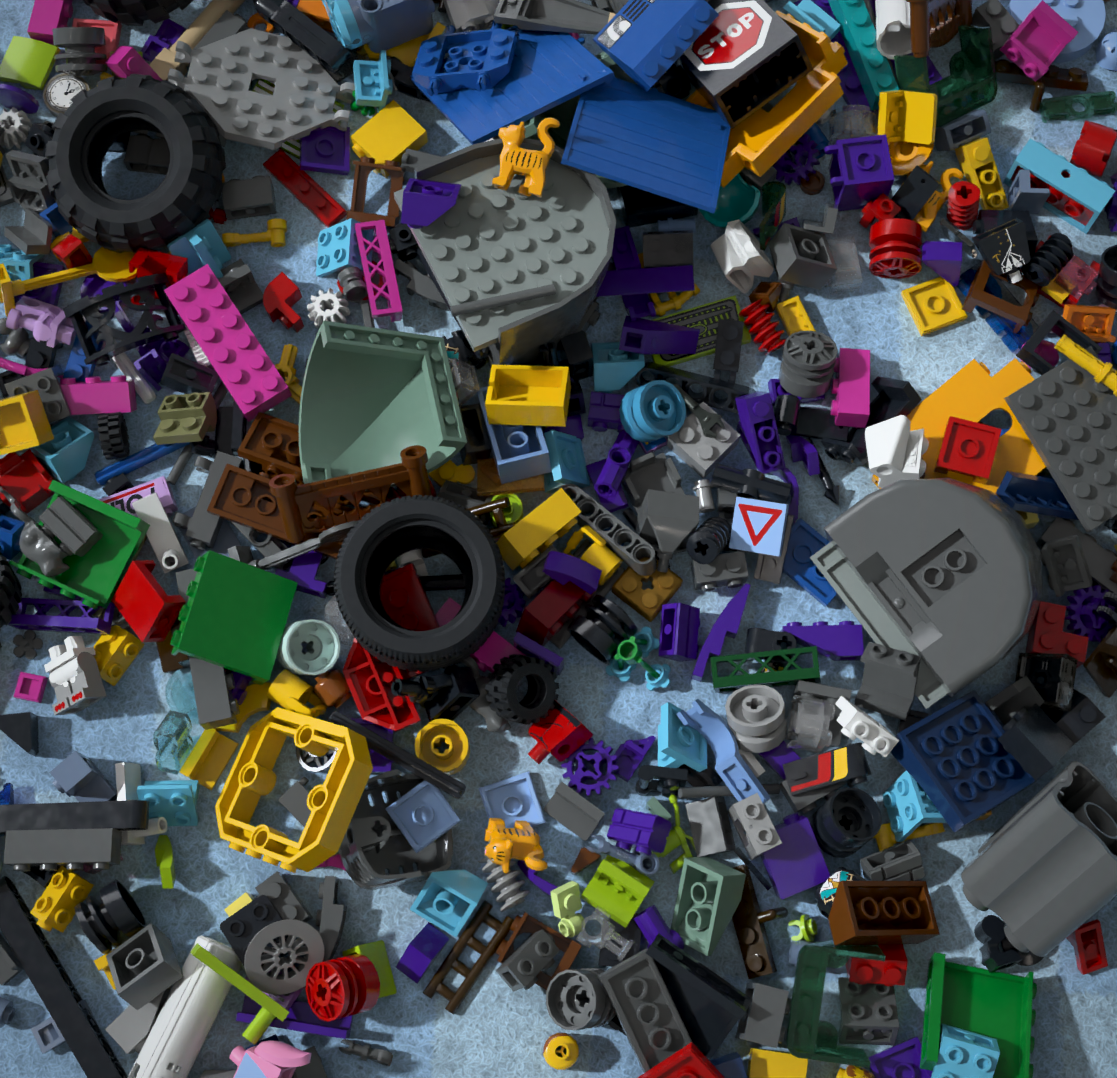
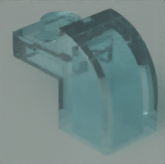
M179 669L168 680L165 696L175 718L183 722L198 712L191 671L189 672L190 675L186 677Z

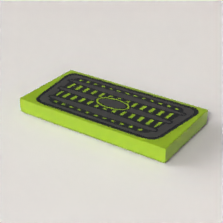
M736 295L653 319V321L700 329L695 354H651L653 362L670 367L714 354L719 319L745 321L744 317L741 318L739 316L741 309ZM745 325L743 327L741 345L751 343L752 340Z

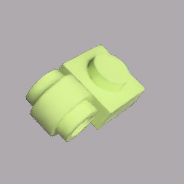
M570 881L550 891L554 916L561 919L558 927L564 937H574L585 928L583 916L579 913L575 914L576 911L582 908L579 885L574 881Z

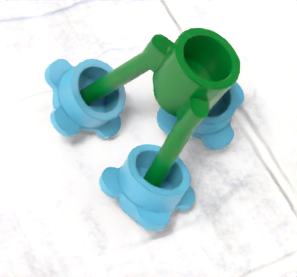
M643 627L641 632L631 636L629 640L621 642L617 649L618 654H615L610 665L606 667V673L609 676L614 675L621 682H627L630 679L631 671L637 667L636 663L640 664L646 670L645 679L648 682L646 687L650 691L659 687L667 688L671 682L669 680L671 667L668 664H663L662 666L653 664L650 666L642 659L648 657L649 652L653 649L659 648V639L653 636L650 627Z

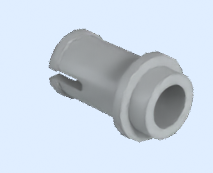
M709 479L694 482L695 487H693V491L699 496V513L714 511L715 507L711 492L713 487L710 486Z

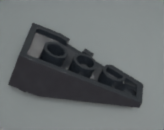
M1067 685L1069 699L1066 694V707L1055 705H1040L1039 707L1075 744L1106 716L1086 695Z

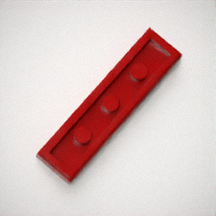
M279 149L263 163L264 168L327 228L336 225L347 215V211L304 170H300V166L282 149Z

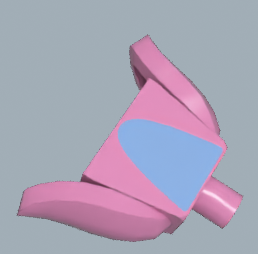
M272 1040L263 1041L259 1045L247 1050L239 1045L231 1052L229 1059L238 1066L233 1078H292L296 1067L310 1063L312 1053L302 1051L281 1041Z

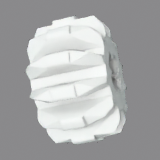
M14 107L8 112L7 109L3 108V113L0 115V125L5 129V132L0 136V145H5L9 150L14 145L20 149V143L26 142L32 122L28 119L25 112L22 110L18 112Z
M329 288L325 294L322 290H319V297L311 295L312 303L307 305V309L310 312L308 317L310 321H314L315 327L320 328L323 321L346 324L345 316L350 315V310L347 308L349 303L343 298L340 291L334 294L333 289Z

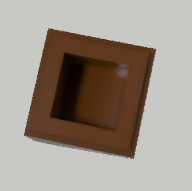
M760 282L748 296L751 304L763 299L760 302L761 305L770 304L765 312H774L782 289V283Z
M585 847L581 848L571 868V874L576 875L601 859V855L592 853Z

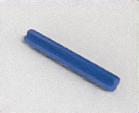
M190 442L162 445L155 443L95 472L96 481L100 485H105L112 477L119 476L122 473L126 475L189 445Z

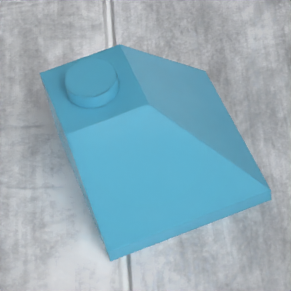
M620 342L592 343L594 391L611 393L614 390H620L645 366L644 355L619 350Z
M69 416L51 427L54 436L53 440L29 448L48 472L62 483L75 478L85 468L94 439L93 431Z
M465 869L432 872L410 910L457 937L478 904L488 883Z

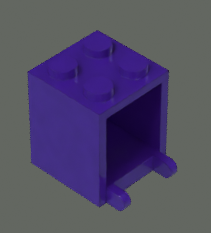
M886 134L837 140L835 145H829L824 148L825 154H832L828 169L834 203L838 207V212L863 209L870 200L874 202L882 193L886 196L889 195L895 179Z

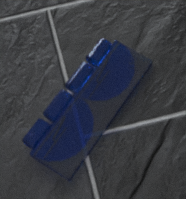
M983 260L960 275L961 280H959L957 287L965 297L975 272ZM989 275L984 288L985 292L1014 305L1022 306L998 277ZM976 305L975 307L982 317L988 312L991 314L985 321L997 335L1004 331L1007 333L1001 340L1011 352L1018 348L1021 349L1039 327L1031 318L1029 324L1026 327L1022 326L1016 334L1013 332L1016 322Z

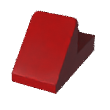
M68 234L52 248V251L64 262L68 269L93 263V258L83 242L71 234Z
M1098 919L1081 925L1066 938L1074 947L1077 967L1082 975L1108 966L1101 924Z

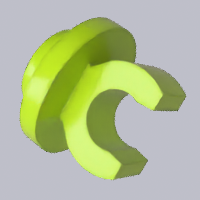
M808 914L801 915L800 920L788 922L789 926L797 925L800 928L799 935L791 937L793 941L804 939L808 942L814 941L818 928L816 921L813 918L811 919Z

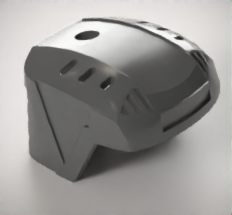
M396 769L371 777L367 781L339 848L340 857L346 872L354 883L361 888L377 890L417 881L421 882L428 879L432 872L445 871L451 865L453 855L452 829L417 854L386 811L388 806L398 800L397 791L400 792L402 797L424 781L415 774H405ZM382 792L386 795L387 803H384ZM368 795L372 798L373 806H370ZM413 863L416 864L417 871H414ZM399 866L402 867L403 874H400ZM385 869L388 870V875H385Z

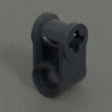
M749 628L746 635L745 653L781 650V642L786 643L787 649L796 648V639L788 632Z

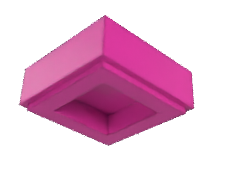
M20 672L13 697L41 703L48 678Z

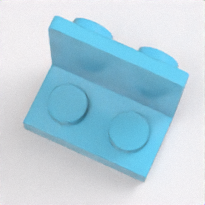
M351 218L319 232L316 276L321 278L348 267H358L364 276L355 231V223L361 222ZM374 229L361 230L363 238L372 243ZM372 250L366 256L370 262H372Z
M0 244V264L4 263L11 281L18 279L23 281L34 278L33 264L42 258L44 254L26 255L22 250L12 248V245Z
M907 770L883 793V803L887 809L891 830L894 832L897 842H903L922 823H946L923 788Z
M941 1023L938 1063L933 1068L931 1078H993L1000 1055L997 1039Z

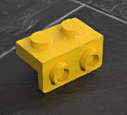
M117 625L111 627L110 635L102 634L93 646L96 654L93 657L97 662L101 678L115 686L141 651L144 643Z

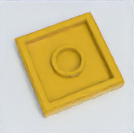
M941 276L901 292V296L921 336L966 320L968 317L966 312L962 310L963 305L953 285Z

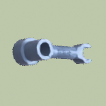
M602 835L591 836L599 841V847L597 849L587 847L590 852L607 854L631 864L633 868L643 875H652L658 871L660 862L654 853L651 856L635 855L610 844Z

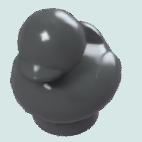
M1 318L0 334L9 335L5 343L0 344L1 350L6 355L15 356L18 354L24 358L28 353L30 343L27 330L20 327L17 330L7 328V318Z

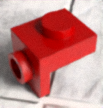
M882 193L874 202L870 200L861 212L864 215L859 223L867 229L875 218L879 221L893 219L900 212L901 208Z

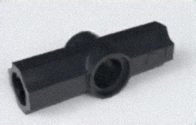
M716 463L710 486L736 493L738 497L782 504L787 503L791 484L767 478L760 471L754 469L739 470Z

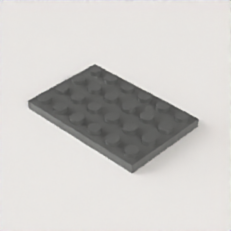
M1092 346L1086 348L1088 352L1098 358ZM1068 359L1004 399L1084 529L1088 532L1117 514V397L1113 395L1114 391L1101 382L1096 383L1095 379H1093L1094 376L1071 359Z

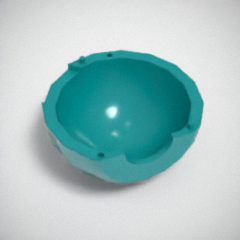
M738 173L724 188L720 186L714 214L699 209V211L715 227L726 229L728 222L738 219L745 224L753 218L758 210L761 197L760 191L755 186L748 185Z

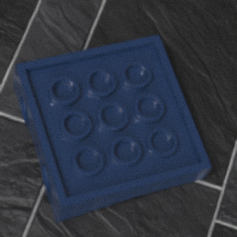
M975 690L899 732L895 736L899 741L890 752L923 788L954 833L1036 782L998 741V738L1005 731Z

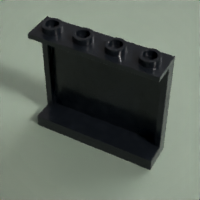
M658 933L646 954L654 959L693 1044L710 1060L737 1021L741 1020L746 1013L752 999ZM615 1015L608 1025L626 1035L617 1015Z

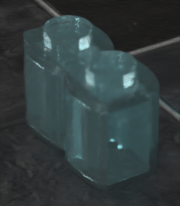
M170 710L153 734V742L158 750L155 760L160 771L178 775L194 748L193 740L189 735L192 730V723L188 714Z

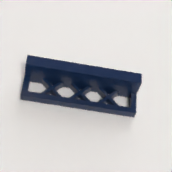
M1007 471L996 491V494L1014 510L1079 520L1057 483L1052 478Z

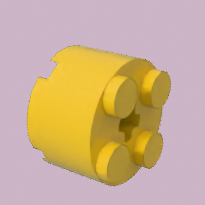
M435 719L418 732L415 739V753L418 758L450 776L461 771L466 765L470 755V744L466 733L457 723L449 719ZM442 742H445L447 747H449L444 753H440L436 749V747H441Z

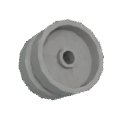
M754 684L743 686L728 697L725 705L727 725L734 734L739 749L745 752L760 753L770 751L781 744L787 733L783 697L777 690L766 685Z

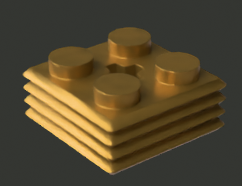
M644 557L639 561L645 562L648 561L650 558ZM628 566L613 584L612 593L646 620L652 622L662 610V605L667 604L682 586L683 579L669 568L667 572H660L656 569L651 575L642 576ZM651 581V587L653 589L651 590L650 588H647L646 590H643L642 582Z

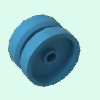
M654 380L627 392L621 400L619 409L621 423L625 431L633 439L640 442H652L674 434L680 430L686 416L685 401L681 393L673 384L664 380Z

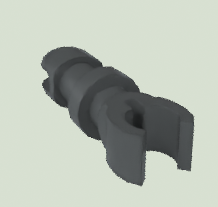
M348 1039L341 1041L343 1044L350 1045L349 1048L339 1047V1050L344 1054L357 1055L361 1057V1060L367 1061V1059H370L385 1066H390L393 1055L389 1051L373 1049L370 1044L365 1043L363 1046Z

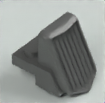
M11 150L5 154L13 173V177L7 180L14 201L20 203L24 212L26 208H31L40 214L53 205L56 201L50 196L46 182V175H48L49 170L48 165L44 162L45 157Z

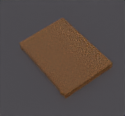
M494 458L477 460V496L545 491L544 474L501 484Z

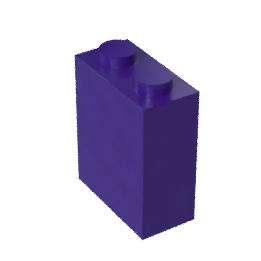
M794 813L784 817L783 823L774 826L782 844L765 851L761 858L776 896L783 900L825 882L830 877V873L808 818Z

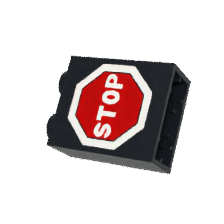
M709 0L707 3L719 16L675 62L677 66L682 65L690 83L731 129L813 70L798 34L764 0Z

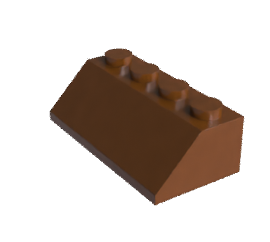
M926 881L839 882L828 917L835 946L920 944L940 935Z

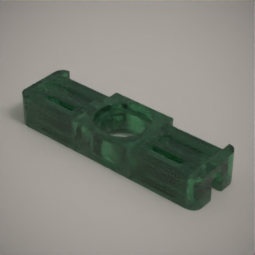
M1114 91L1045 98L1042 100L1039 108L1042 122L1046 123L1047 121L1066 118L1067 121L1087 119L1095 115L1110 114L1111 112L1113 116L1117 111V102L1114 103L1116 94ZM1072 104H1082L1084 106V111H1075L1072 107Z

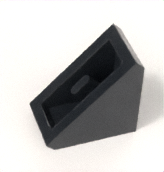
M32 712L0 715V730L27 753L36 757L39 753L38 716Z

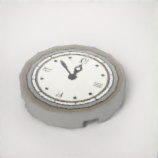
M61 73L47 82L42 96L47 109L51 114L58 116L60 112L64 114L73 102L70 99L81 90L89 91L91 88L82 76H70L69 74Z

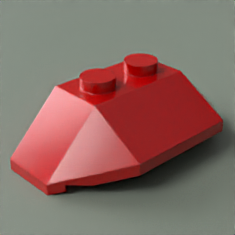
M354 638L342 672L362 720L396 732L420 722L416 707L410 701L409 696H394L392 694L391 685L393 681L403 679L400 669L372 656Z

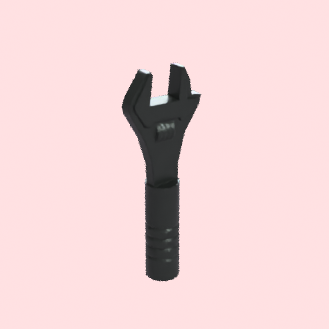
M675 384L674 386L679 390L685 401V406L700 422L704 436L717 438V435L711 429L716 424L723 430L725 429L721 421L722 416L702 409L678 384Z

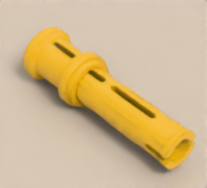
M1064 334L1054 348L1094 376L1093 379H1095L1096 383L1101 382L1114 391L1113 395L1117 397V370L1113 368V364L1102 362Z

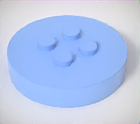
M1010 0L1007 11L1020 25L1031 10L1042 0ZM1043 0L1078 31L1074 39L1063 48L1052 63L1072 61L1086 54L1093 47L1104 27L1106 10L1103 0Z

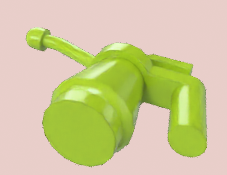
M671 795L669 801L674 806L675 826L672 827L669 836L666 837L667 842L664 852L652 853L658 858H664L678 846H681L683 854L669 864L672 873L675 874L683 867L684 858L693 857L686 838L689 839L694 851L695 846L693 837L686 835L685 831L680 827L678 799L675 795Z

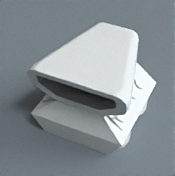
M739 219L728 222L725 234L711 244V248L724 275L744 294L753 287L754 275L769 278L774 271L772 262L763 251L757 238Z
M904 415L896 416L865 429L869 470L879 477L878 487L880 488L901 479H920L926 470V462L922 460V455L927 451L929 441L925 438L924 429L910 431L911 422Z

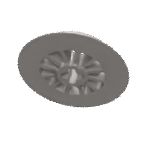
M293 919L274 922L259 931L248 945L244 959L246 975L256 988L265 993L283 995L295 992L306 986L309 970L316 963L323 962V940L318 931L306 922ZM279 937L280 942L276 943L274 938ZM268 943H271L274 947L272 948L266 945ZM281 952H282L283 954H285V953L288 952V954H289V956H288L287 958H285V957L279 958L278 955H279ZM297 962L300 963V965L296 967L294 963ZM288 967H291L293 971L288 973ZM280 969H282V974L278 975Z

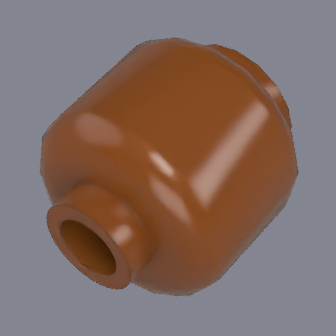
M334 669L331 672L326 671L315 678L318 683L314 686L313 692L326 707L334 706L338 708L352 696L345 676L339 669Z

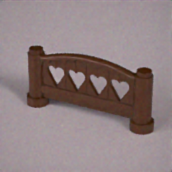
M906 0V2H909L911 52L913 57L928 56L930 48L944 46L956 36L959 30L970 29L971 23H973L972 0ZM946 10H947V13H948V19H947V21H945ZM939 17V26H936L937 18Z
M414 445L403 449L400 453L402 463L298 486L295 476L292 474H280L273 477L269 481L271 494L277 500L286 538L291 543H298L304 539V535L307 532L321 533L340 524L362 520L361 518L366 513H370V510L377 506L380 507V504L387 502L385 497L393 483L406 496H432L426 463L428 462L426 448ZM366 489L381 500L378 505L370 504L366 508L359 506ZM340 495H343L355 506L352 511L344 510L338 514L333 512ZM313 501H317L329 511V514L325 517L317 516L315 519L307 517Z

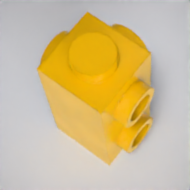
M61 866L30 912L39 919L36 924L49 932L54 928L63 933L76 914L74 907L88 897L94 885L75 872L66 870V867Z

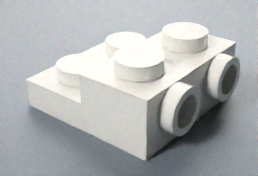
M843 696L835 703L842 710L836 720L843 726L841 732L853 741L856 738L862 740L864 743L861 746L875 756L878 752L886 758L899 740L882 724Z

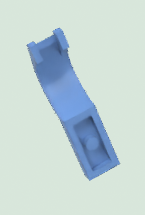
M699 699L692 702L694 707L687 712L681 710L676 714L684 726L697 730L707 740L715 755V770L738 802L758 793L763 804L771 798L739 754V747L734 734L718 714Z

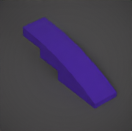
M746 583L738 591L714 623L701 648L691 676L692 680L701 682L708 658L720 656L725 636L735 639L750 584Z

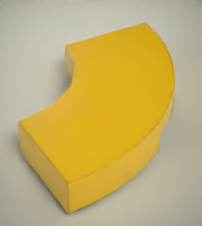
M266 682L263 685L252 684L247 686L245 689L247 691L246 698L239 705L240 713L236 715L237 723L213 729L216 731L239 733L242 724L251 715L259 711H268L271 700L267 698V692L272 683Z

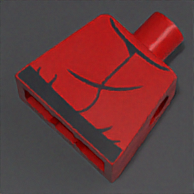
M556 700L553 702L555 705L553 711L548 710L549 715L545 719L540 718V722L533 723L528 731L538 742L528 755L538 764L549 753L559 762L564 761L593 736L577 718Z

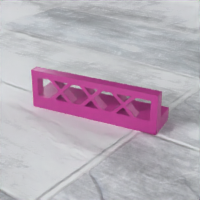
M385 220L355 223L372 318L390 316L391 322L401 321L403 310ZM374 229L375 239L372 243L363 238L361 230ZM371 250L378 253L379 262L377 265L367 260L366 256ZM376 272L383 277L384 285L381 289L371 282V278ZM380 295L387 299V309L377 310L375 302Z

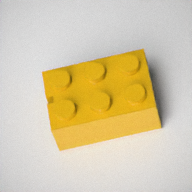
M492 364L485 401L488 424L566 427L571 392L569 367Z
M38 390L0 400V455L35 447L54 439Z
M560 488L501 536L496 544H498L502 559L512 571L518 566L522 569L525 568L540 552L543 553L559 537L561 538L578 523L576 517L582 511L566 492Z

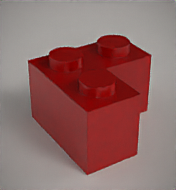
M1040 601L1032 627L1028 633L1025 657L1065 658L1072 662V668H1078L1085 663L1089 637L1063 632L1066 606Z

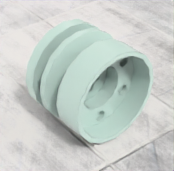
M308 619L290 623L284 628L277 653L278 661L284 669H288L294 674L317 675L325 673L334 666L339 657L341 645L338 634L332 626L321 620ZM301 643H308L306 646L308 652H301L303 649Z

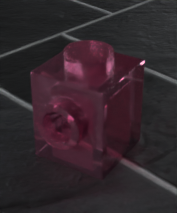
M1074 255L1058 274L1054 282L1078 300L1083 293L1088 296L1095 288L1097 283L1094 280L1099 273Z

